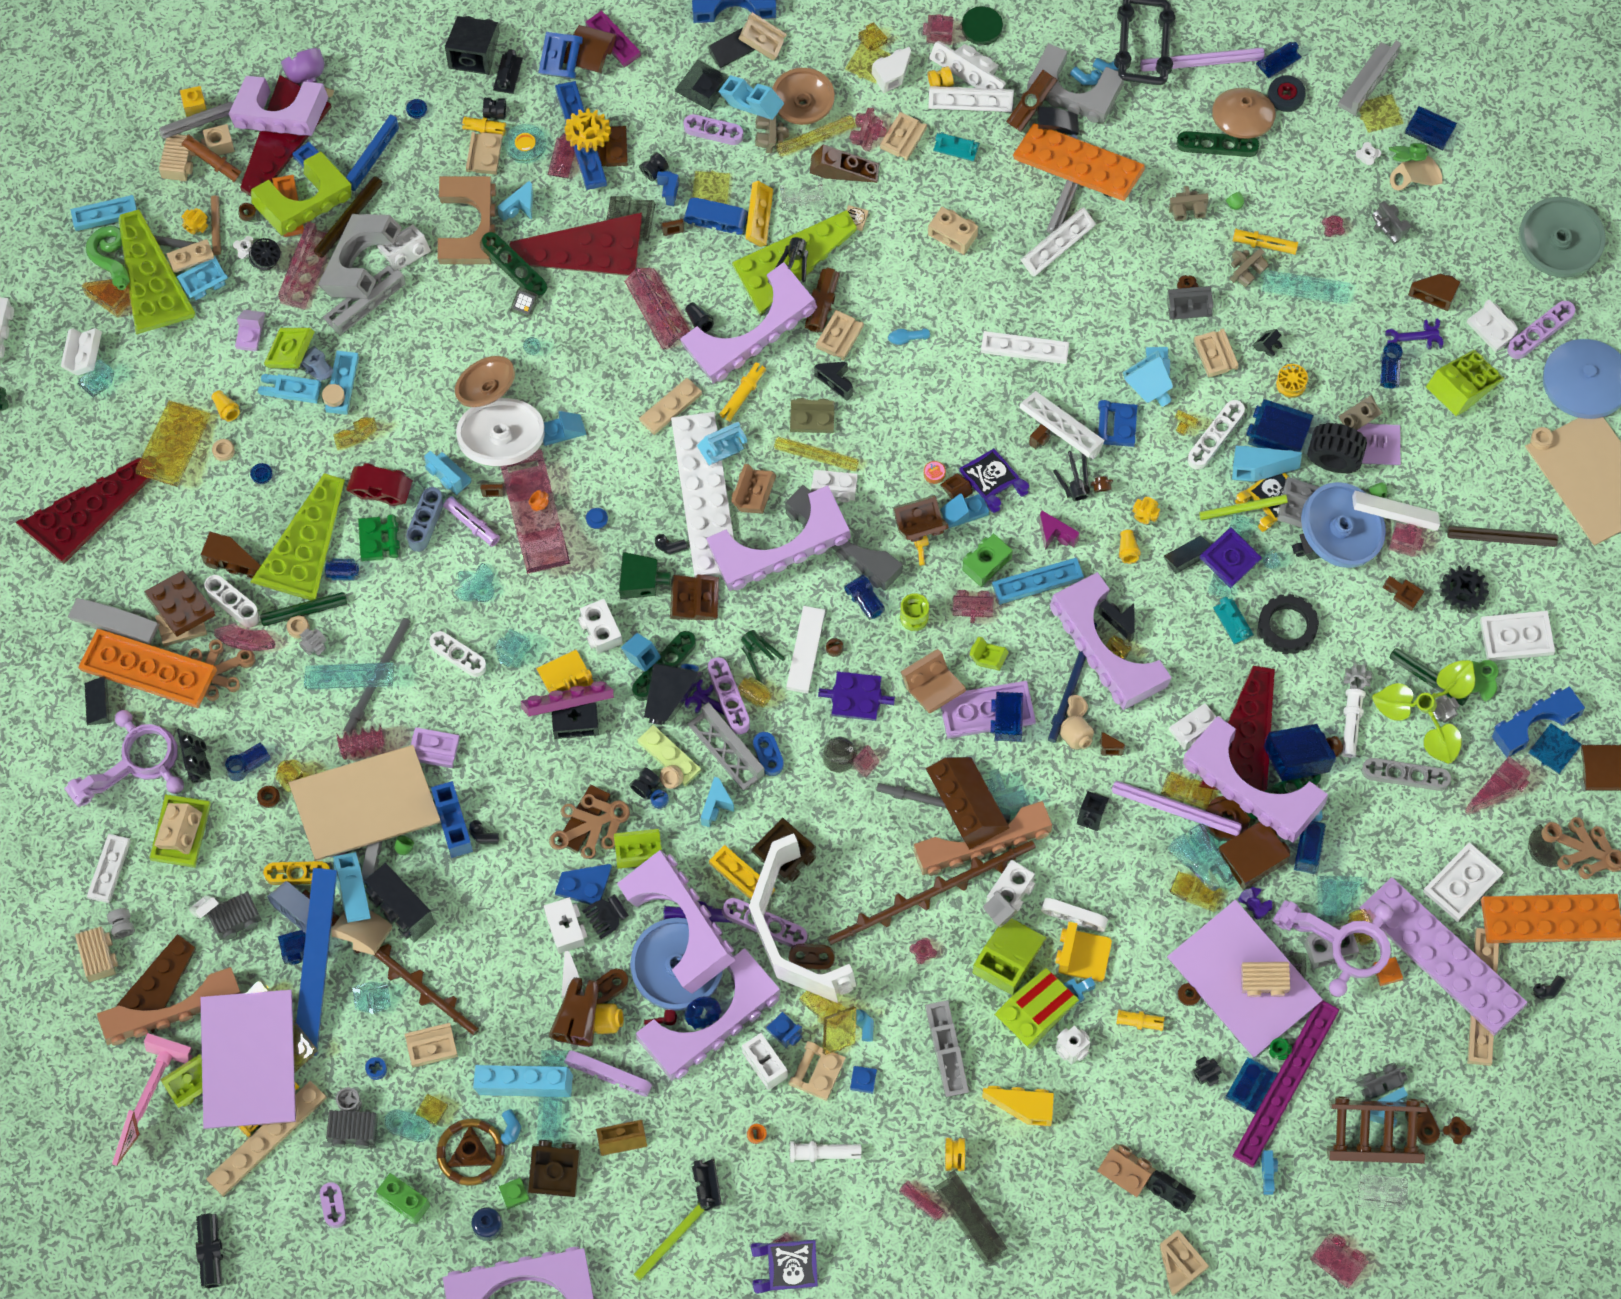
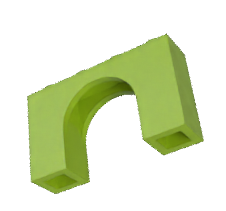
M321 151L304 160V175L318 189L317 194L312 198L303 201L288 199L269 180L251 189V203L281 236L294 231L302 224L312 221L320 214L330 211L333 207L340 203H345L351 198V183Z

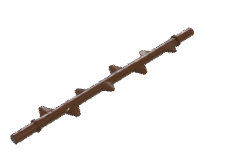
M1031 840L1014 849L1010 848L1008 852L984 863L977 857H973L970 870L949 880H944L937 876L934 887L909 899L898 893L895 895L894 906L871 917L866 916L862 912L859 913L856 924L848 925L847 928L828 936L827 940L831 946L850 936L854 937V934L877 923L889 927L892 916L915 905L928 910L932 897L955 886L965 891L970 879L993 868L1002 874L1007 867L1008 861L1016 860V857L1035 849L1036 846Z
M305 889L302 894L310 899V892ZM334 911L332 916L331 927L334 926L340 918V916L336 914ZM390 944L383 945L377 950L374 956L389 967L387 978L390 981L401 977L421 993L419 999L421 1006L429 1003L435 1004L450 1016L453 1022L460 1024L473 1036L476 1035L479 1028L463 1016L462 1012H458L455 1009L457 1001L455 996L443 1000L422 983L424 972L421 969L410 973L390 957L392 948Z

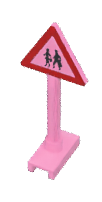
M147 1033L144 1040L146 1052L158 1055L156 1065L135 1110L128 1111L113 1165L118 1166L138 1139L140 1134L138 1122L143 1117L165 1068L169 1066L171 1060L183 1064L193 1058V1055H190L191 1047Z

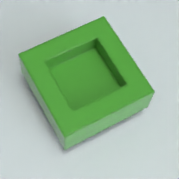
M521 1177L499 1186L507 1210L530 1201Z

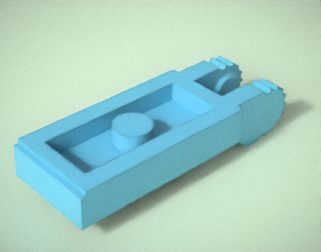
M263 374L261 381L266 384H274L275 388L260 386L258 394L317 404L322 384L319 380L280 374L278 376Z

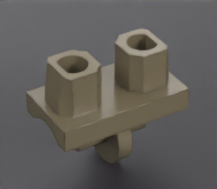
M757 115L755 127L757 129H765L766 133L757 132L755 146L766 148V153H772L776 139L777 143L782 144L783 139L789 137V129L783 127L784 124L782 122L777 123L776 127V116L771 120Z
M1183 186L1182 193H1176V197L1169 199V213L1173 214L1175 221L1185 220L1187 218L1186 211L1190 210L1194 211L1195 218H1205L1209 200L1208 193L1198 194L1197 191H1190L1189 186Z
M1259 248L1247 259L1246 257L1250 255L1247 250L1243 252L1234 251L1232 253L1234 261L1231 262V266L1236 268L1239 265L1240 267L1234 271V275L1230 277V280L1233 283L1238 281L1244 287L1250 285L1255 277L1248 270L1252 267L1260 275L1269 266L1268 262L1262 257L1265 252Z
M1370 395L1338 417L1343 425L1359 430L1382 415L1383 412L1376 404L1374 397Z

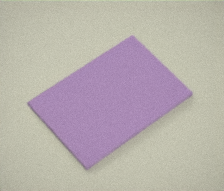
M1236 899L1167 956L1169 961L1188 983L1196 989L1201 998L1253 1058L1323 1001ZM1242 962H1289V993H1285L1283 997H1272L1271 993H1261L1260 997H1248L1247 993H1242Z
M292 990L201 997L203 1128L212 1129L296 1122Z

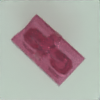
M867 108L866 113H857L855 124L861 130L851 131L849 137L852 144L860 145L864 151L868 152L871 150L873 140L877 141L878 137L885 136L887 129L883 126V121L874 114V108Z
M958 590L957 594L953 595L952 616L970 617V623H975V617H993L994 597L990 596L989 591H980L978 596H969L967 590Z

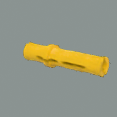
M1235 228L1232 242L1251 245V248L1257 246L1296 255L1297 241L1294 242L1258 234L1259 231H1254L1253 233ZM1245 237H1249V238H1253V239H1258V240H1262V241L1252 240V239H1248V238H1245Z
M755 362L746 377H742L741 384L719 413L722 418L726 416L725 420L731 422L749 393L756 389V383L766 372L764 366H761L758 370L760 364Z

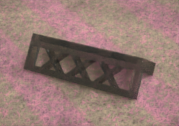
M955 1170L948 1174V1179L935 1186L934 1190L985 1266L988 1267L1007 1255L1008 1248Z

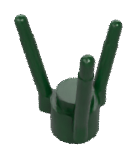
M750 630L741 638V642L744 644L742 651L746 654L760 687H763L764 683L750 652L757 653L761 650L770 660H774V656L769 651L782 661L785 660V657L766 642L762 636H759L755 630Z

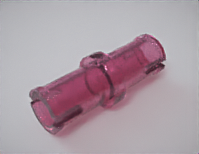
M909 1180L900 1188V1194H903L915 1204L914 1207L917 1210L921 1209L935 1222L944 1214L945 1209L931 1200L927 1192L923 1193Z

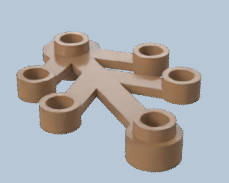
M218 639L212 640L209 644L210 652L205 661L207 664L214 665L218 655L223 652V644ZM214 645H220L219 649H212ZM193 648L189 651V658H192L193 654L198 653L199 657L195 658V660L202 661L203 655L199 649ZM243 649L238 652L236 657L215 665L217 671L211 683L225 687L230 692L238 691L240 683L236 677L225 678L219 676V674L237 666L250 668L255 663L254 653L249 649ZM248 654V659H242L243 655ZM231 682L237 683L235 687H230L229 684ZM209 686L204 697L209 701H215L219 698V691L215 686ZM210 691L216 692L214 696L208 695Z
M591 794L583 796L580 801L582 807L586 809L594 807L606 812L601 816L579 810L572 804H565L560 811L564 818L573 817L586 823L567 832H554L549 838L550 846L555 850H562L568 845L570 840L590 831L586 846L581 849L580 853L584 859H591L596 853L595 846L602 825L610 821L607 835L601 839L600 844L606 850L615 846L614 834L617 833L619 824L625 822L630 815V809L625 802L614 801L609 804L595 799ZM585 798L591 799V805L585 804ZM565 807L571 809V815L565 813ZM616 808L621 810V816L615 815L614 810ZM555 837H559L561 839V845L555 844ZM606 838L611 840V846L605 845L604 841ZM586 848H589L591 850V856H587L584 851Z
M1574 817L1568 823V828L1570 831L1577 833L1581 841L1563 834L1561 827L1555 822L1547 823L1542 829V838L1546 842L1553 843L1557 841L1579 851L1571 855H1562L1557 862L1560 869L1568 870L1573 864L1594 857L1601 861L1592 865L1584 864L1578 871L1581 878L1589 879L1594 873L1604 869L1612 872L1621 870V851L1612 849L1605 837L1603 828L1595 826L1588 835L1584 828L1583 820L1579 817ZM1594 831L1598 832L1600 836H1597ZM1592 841L1598 842L1602 850L1597 849Z

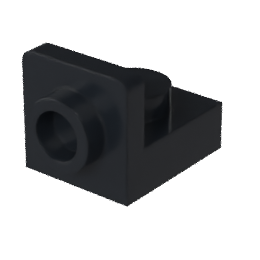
M1087 791L1079 811L1077 825L1098 831L1109 798Z

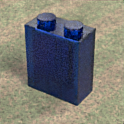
M1263 399L1261 406L1257 405L1253 414V418H1256L1255 423H1250L1246 436L1249 437L1248 445L1257 448L1301 452L1314 415Z
M1318 724L1269 732L1263 746L1281 781L1328 773L1331 771L1336 760L1335 752L1330 748L1326 736L1320 730Z

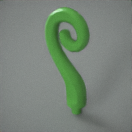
M116 226L102 227L88 238L86 243L87 256L94 264L111 273L114 286L119 290H124L130 282L128 271L119 261L100 254L97 250L99 242L100 248L104 252L119 250L122 247L120 228ZM107 237H116L115 241L111 243L103 240Z

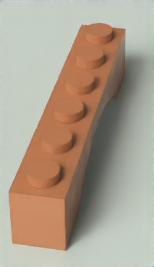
M1043 801L1022 807L1016 817L1008 824L1009 829L970 850L965 842L948 841L938 837L915 843L913 852L922 875L929 874V876L939 874L942 871L941 869L960 867L964 861L972 860L973 857L981 860L985 857V854L991 852L999 854L1004 852L1006 847L1012 845L1018 847L1033 838L1037 840L1046 838L1052 830V823Z
M229 967L209 974L204 983L191 996L171 1007L141 1011L117 1006L97 1013V1018L106 1044L116 1046L124 1043L127 1038L133 1036L139 1038L145 1036L150 1030L156 1028L157 1030H162L169 1027L170 1023L176 1021L185 1022L192 1019L193 1015L201 1013V997L240 994V990L232 968Z

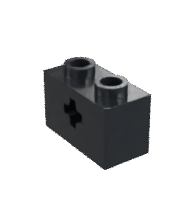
M588 703L553 711L552 727L554 739L598 736L597 704ZM576 716L577 721H573V717Z

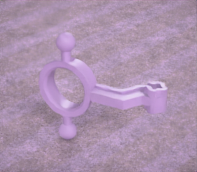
M118 711L115 716L116 724L120 727H125L129 732L122 744V761L104 774L88 775L83 780L81 777L72 779L64 788L77 807L85 806L91 802L94 794L103 793L131 773L135 777L144 780L157 779L163 776L167 782V790L172 794L180 793L184 788V782L180 777L173 776L170 772L178 757V745L173 735L165 728L153 724L136 727L132 722L133 716L129 711ZM152 733L162 736L167 742V753L158 765L151 768H142L136 766L131 761L130 749L138 737Z
M1286 900L1273 918V922L1283 930L1290 931L1291 928H1294L1299 932H1314L1332 943L1333 957L1339 969L1342 970L1339 978L1332 980L1329 984V990L1333 996L1340 997L1347 992L1346 983L1350 976L1354 978L1373 976L1379 973L1389 960L1391 954L1390 942L1385 932L1380 929L1382 923L1390 920L1393 915V910L1389 904L1382 903L1375 908L1376 917L1372 923L1353 921L1344 925L1340 930L1311 913H1301L1302 910L1298 905ZM1353 933H1364L1371 936L1380 947L1381 956L1379 961L1368 969H1358L1350 966L1341 954L1342 941Z

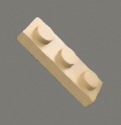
M686 378L639 418V421L655 435L671 421L672 417L679 415L702 395V391Z

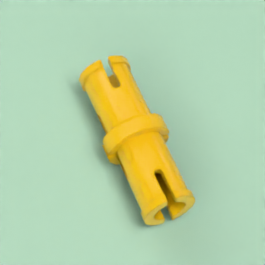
M464 116L463 130L505 135L506 128L504 127H506V122L490 121L485 117L477 119Z
M1118 1009L1116 1024L1135 1026L1139 1030L1148 1028L1163 1031L1165 1017L1144 1014V1011L1135 1013Z

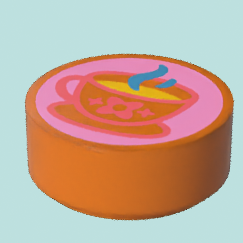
M931 461L925 465L924 478L927 482L938 484L944 480L946 469L941 462Z

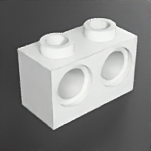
M605 599L580 608L581 617H578V621L582 630L587 629L589 636L586 638L591 649L595 648L597 653L600 654L623 644L622 636ZM594 615H597V616L600 617V618H599L598 620H596V621L590 620V617H592V616H594ZM602 634L609 636L604 640L598 638Z
M1011 860L987 895L986 903L994 896L993 893L995 891H999L1003 896L1011 897L1012 901L1009 903L1019 911L1024 903L1021 899L1025 893L1030 895L1036 885L1034 883L1035 874ZM1017 877L1022 878L1024 883L1016 884L1013 882V879Z
M762 1033L742 1045V1054L768 1091L788 1078L786 1067Z

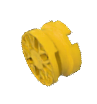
M1297 364L1283 366L1277 376V390L1288 398H1296L1302 395L1306 389L1308 374L1303 367Z
M946 1138L945 1171H952V1169H958V1171L965 1170V1138H959L958 1140Z

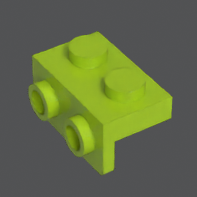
M659 829L614 834L617 869L639 867L659 850L662 851Z
M201 1054L160 1079L178 1108L190 1105L194 1102L195 1097L203 1093Z

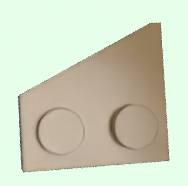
M1179 1230L1175 1231L1159 1245L1172 1296H1175L1209 1268V1265Z

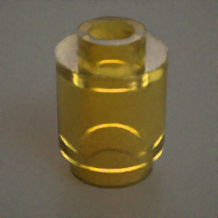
M752 676L749 679L744 678L738 687L741 690L740 696L757 707L761 706L764 708L773 695L769 691V687Z
M1365 909L1353 911L1348 915V924L1353 921L1372 923L1371 916L1367 914ZM1353 933L1356 943H1360V945H1367L1373 942V938L1369 935Z

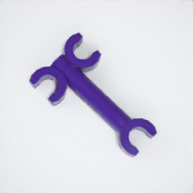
M1438 318L1435 319V326L1433 327L1428 325L1427 319L1424 320L1423 328L1425 331L1398 333L1394 329H1388L1385 331V336H1393L1394 339L1387 340L1386 344L1389 347H1393L1402 341L1428 339L1426 344L1428 350L1432 348L1431 342H1437L1439 349H1442L1444 341L1439 336L1440 320Z
M700 679L693 696L686 699L685 707L688 708L691 703H696L695 713L698 714L701 711L702 704L705 705L709 702L717 712L724 715L720 703L708 697L713 692V685H710L707 690H702L703 680Z

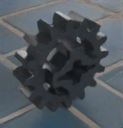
M1460 565L1457 571L1451 568L1449 575L1445 574L1443 576V581H1441L1439 587L1442 589L1440 596H1446L1443 603H1451L1450 609L1453 610L1457 607L1458 613H1461L1463 609L1470 613L1472 607L1476 611L1479 610L1480 604H1485L1489 591L1486 590L1489 583L1483 582L1485 575L1478 576L1479 570L1476 569L1472 572L1470 571V566L1463 570ZM1451 582L1453 583L1452 586L1454 587L1452 591L1450 590ZM1476 588H1478L1479 591L1478 596H1476Z

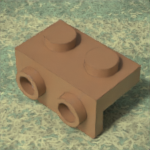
M744 464L739 474L737 486L732 494V503L741 512L763 514L776 474L773 471L754 470L749 464Z
M1115 1144L1110 1149L1097 1172L1135 1197H1138L1156 1169L1152 1167V1163L1142 1157L1139 1159L1133 1155L1132 1150L1127 1146Z

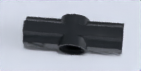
M210 1213L196 1216L198 1235L196 1256L198 1263H200V1283L202 1288H217L223 1286L221 1269L223 1254L220 1253L222 1242L219 1239L217 1214Z

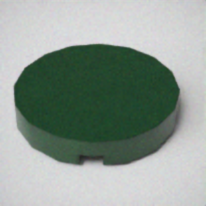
M974 7L963 16L961 22L962 34L973 44L989 45L997 41L1001 36L1003 29L1002 18L997 11L990 7Z

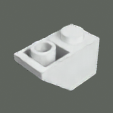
M910 47L903 50L898 49L892 55L886 58H879L872 64V76L883 93L902 85L910 61Z

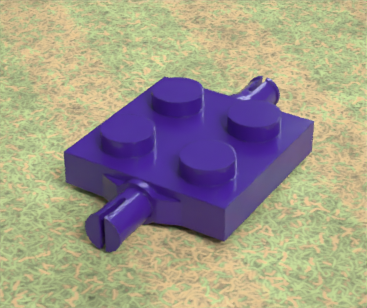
M837 671L833 689L819 688L818 697L831 698L833 704L832 716L876 721L877 712L881 704L894 706L895 696L882 695L880 689L882 676Z

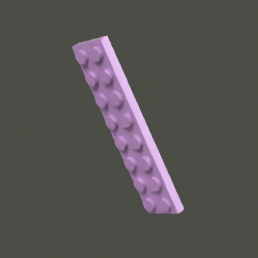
M1391 877L1359 907V910L1373 922L1376 917L1375 908L1382 903L1389 904L1393 910V915L1390 920L1382 923L1380 929L1493 1036L1527 1006V1001L1394 878Z

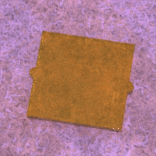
M862 41L845 70L858 75V78H864L876 84V79L872 75V64L877 59L886 58L892 54L881 50L879 46L875 47Z
M1392 94L1366 100L1359 110L1361 114L1360 119L1363 120L1368 133L1403 124L1398 112L1399 107H1396Z
M713 170L711 172L695 171L692 198H701L727 204L730 173H716Z
M852 1006L842 1011L838 1010L837 1013L824 1017V1055L837 1050L841 1051L842 1048L855 1044L856 1007Z

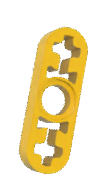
M323 861L272 862L264 868L263 874L266 881L271 885H281L285 881L291 885L312 884L313 873H310L311 878H308L307 868H310L311 872H313V868H330ZM284 868H287L286 874L288 878L285 879L284 874H277L276 878L273 879L269 873H272L273 869H277L278 873H285ZM296 868H301L304 871L303 876L299 879L291 877V872Z

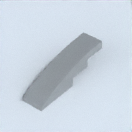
M80 598L76 599L68 615L71 621L88 624L93 629L97 630L98 628L147 644H151L159 627L157 622L136 614Z
M946 1000L926 1004V1014L945 1097L969 1093L949 1002Z

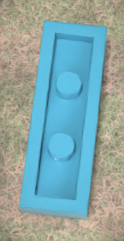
M130 195L70 210L75 231L119 222L120 214L137 210L134 196Z
M336 351L333 366L334 372L331 376L330 384L341 386L345 399L337 407L326 405V412L348 415L359 359L358 353Z

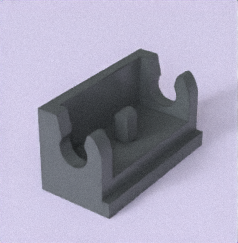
M1211 286L1169 289L1167 293L1169 320L1212 316L1213 298Z

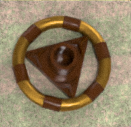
M464 1119L455 1122L443 1132L436 1147V1159L443 1174L449 1180L466 1186L479 1185L493 1178L501 1168L505 1157V1145L501 1140L500 1133L494 1126L480 1119ZM468 1127L447 1164L446 1144L455 1133ZM472 1127L489 1133L495 1142L494 1162ZM491 1166L488 1170L475 1177H464L450 1168Z

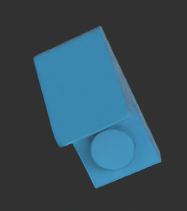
M559 411V419L544 422V446L586 435L580 414Z
M959 494L940 508L949 528L989 515L985 500L980 494L964 499L962 494Z

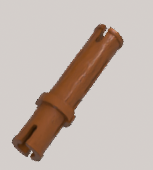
M190 134L187 135L181 146H184L214 167V171L221 172L231 179L232 182H235L242 172L227 162V158L224 156L221 158Z

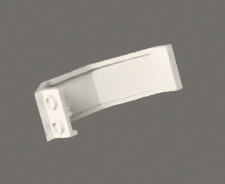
M793 833L772 842L750 901L749 909L776 977L838 1003L836 994H847L853 990V987H856L854 973L850 964L826 974H816L783 959L778 953L764 919L781 866L801 857L798 842Z

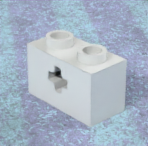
M569 897L544 905V911L558 954L585 946L584 938L587 937L584 925H579L577 917H580L577 904H572ZM568 922L570 927L565 928L563 923Z

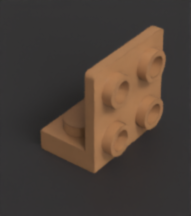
M939 649L934 650L900 671L906 689L928 713L934 712L966 692L965 686L947 668L943 654Z

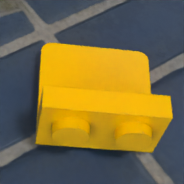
M1068 922L1067 929L1062 928L1060 942H1064L1063 950H1058L1055 961L1056 964H1059L1058 973L1083 979L1092 977L1093 981L1102 982L1105 978L1112 940L1108 937L1076 931L1078 923Z

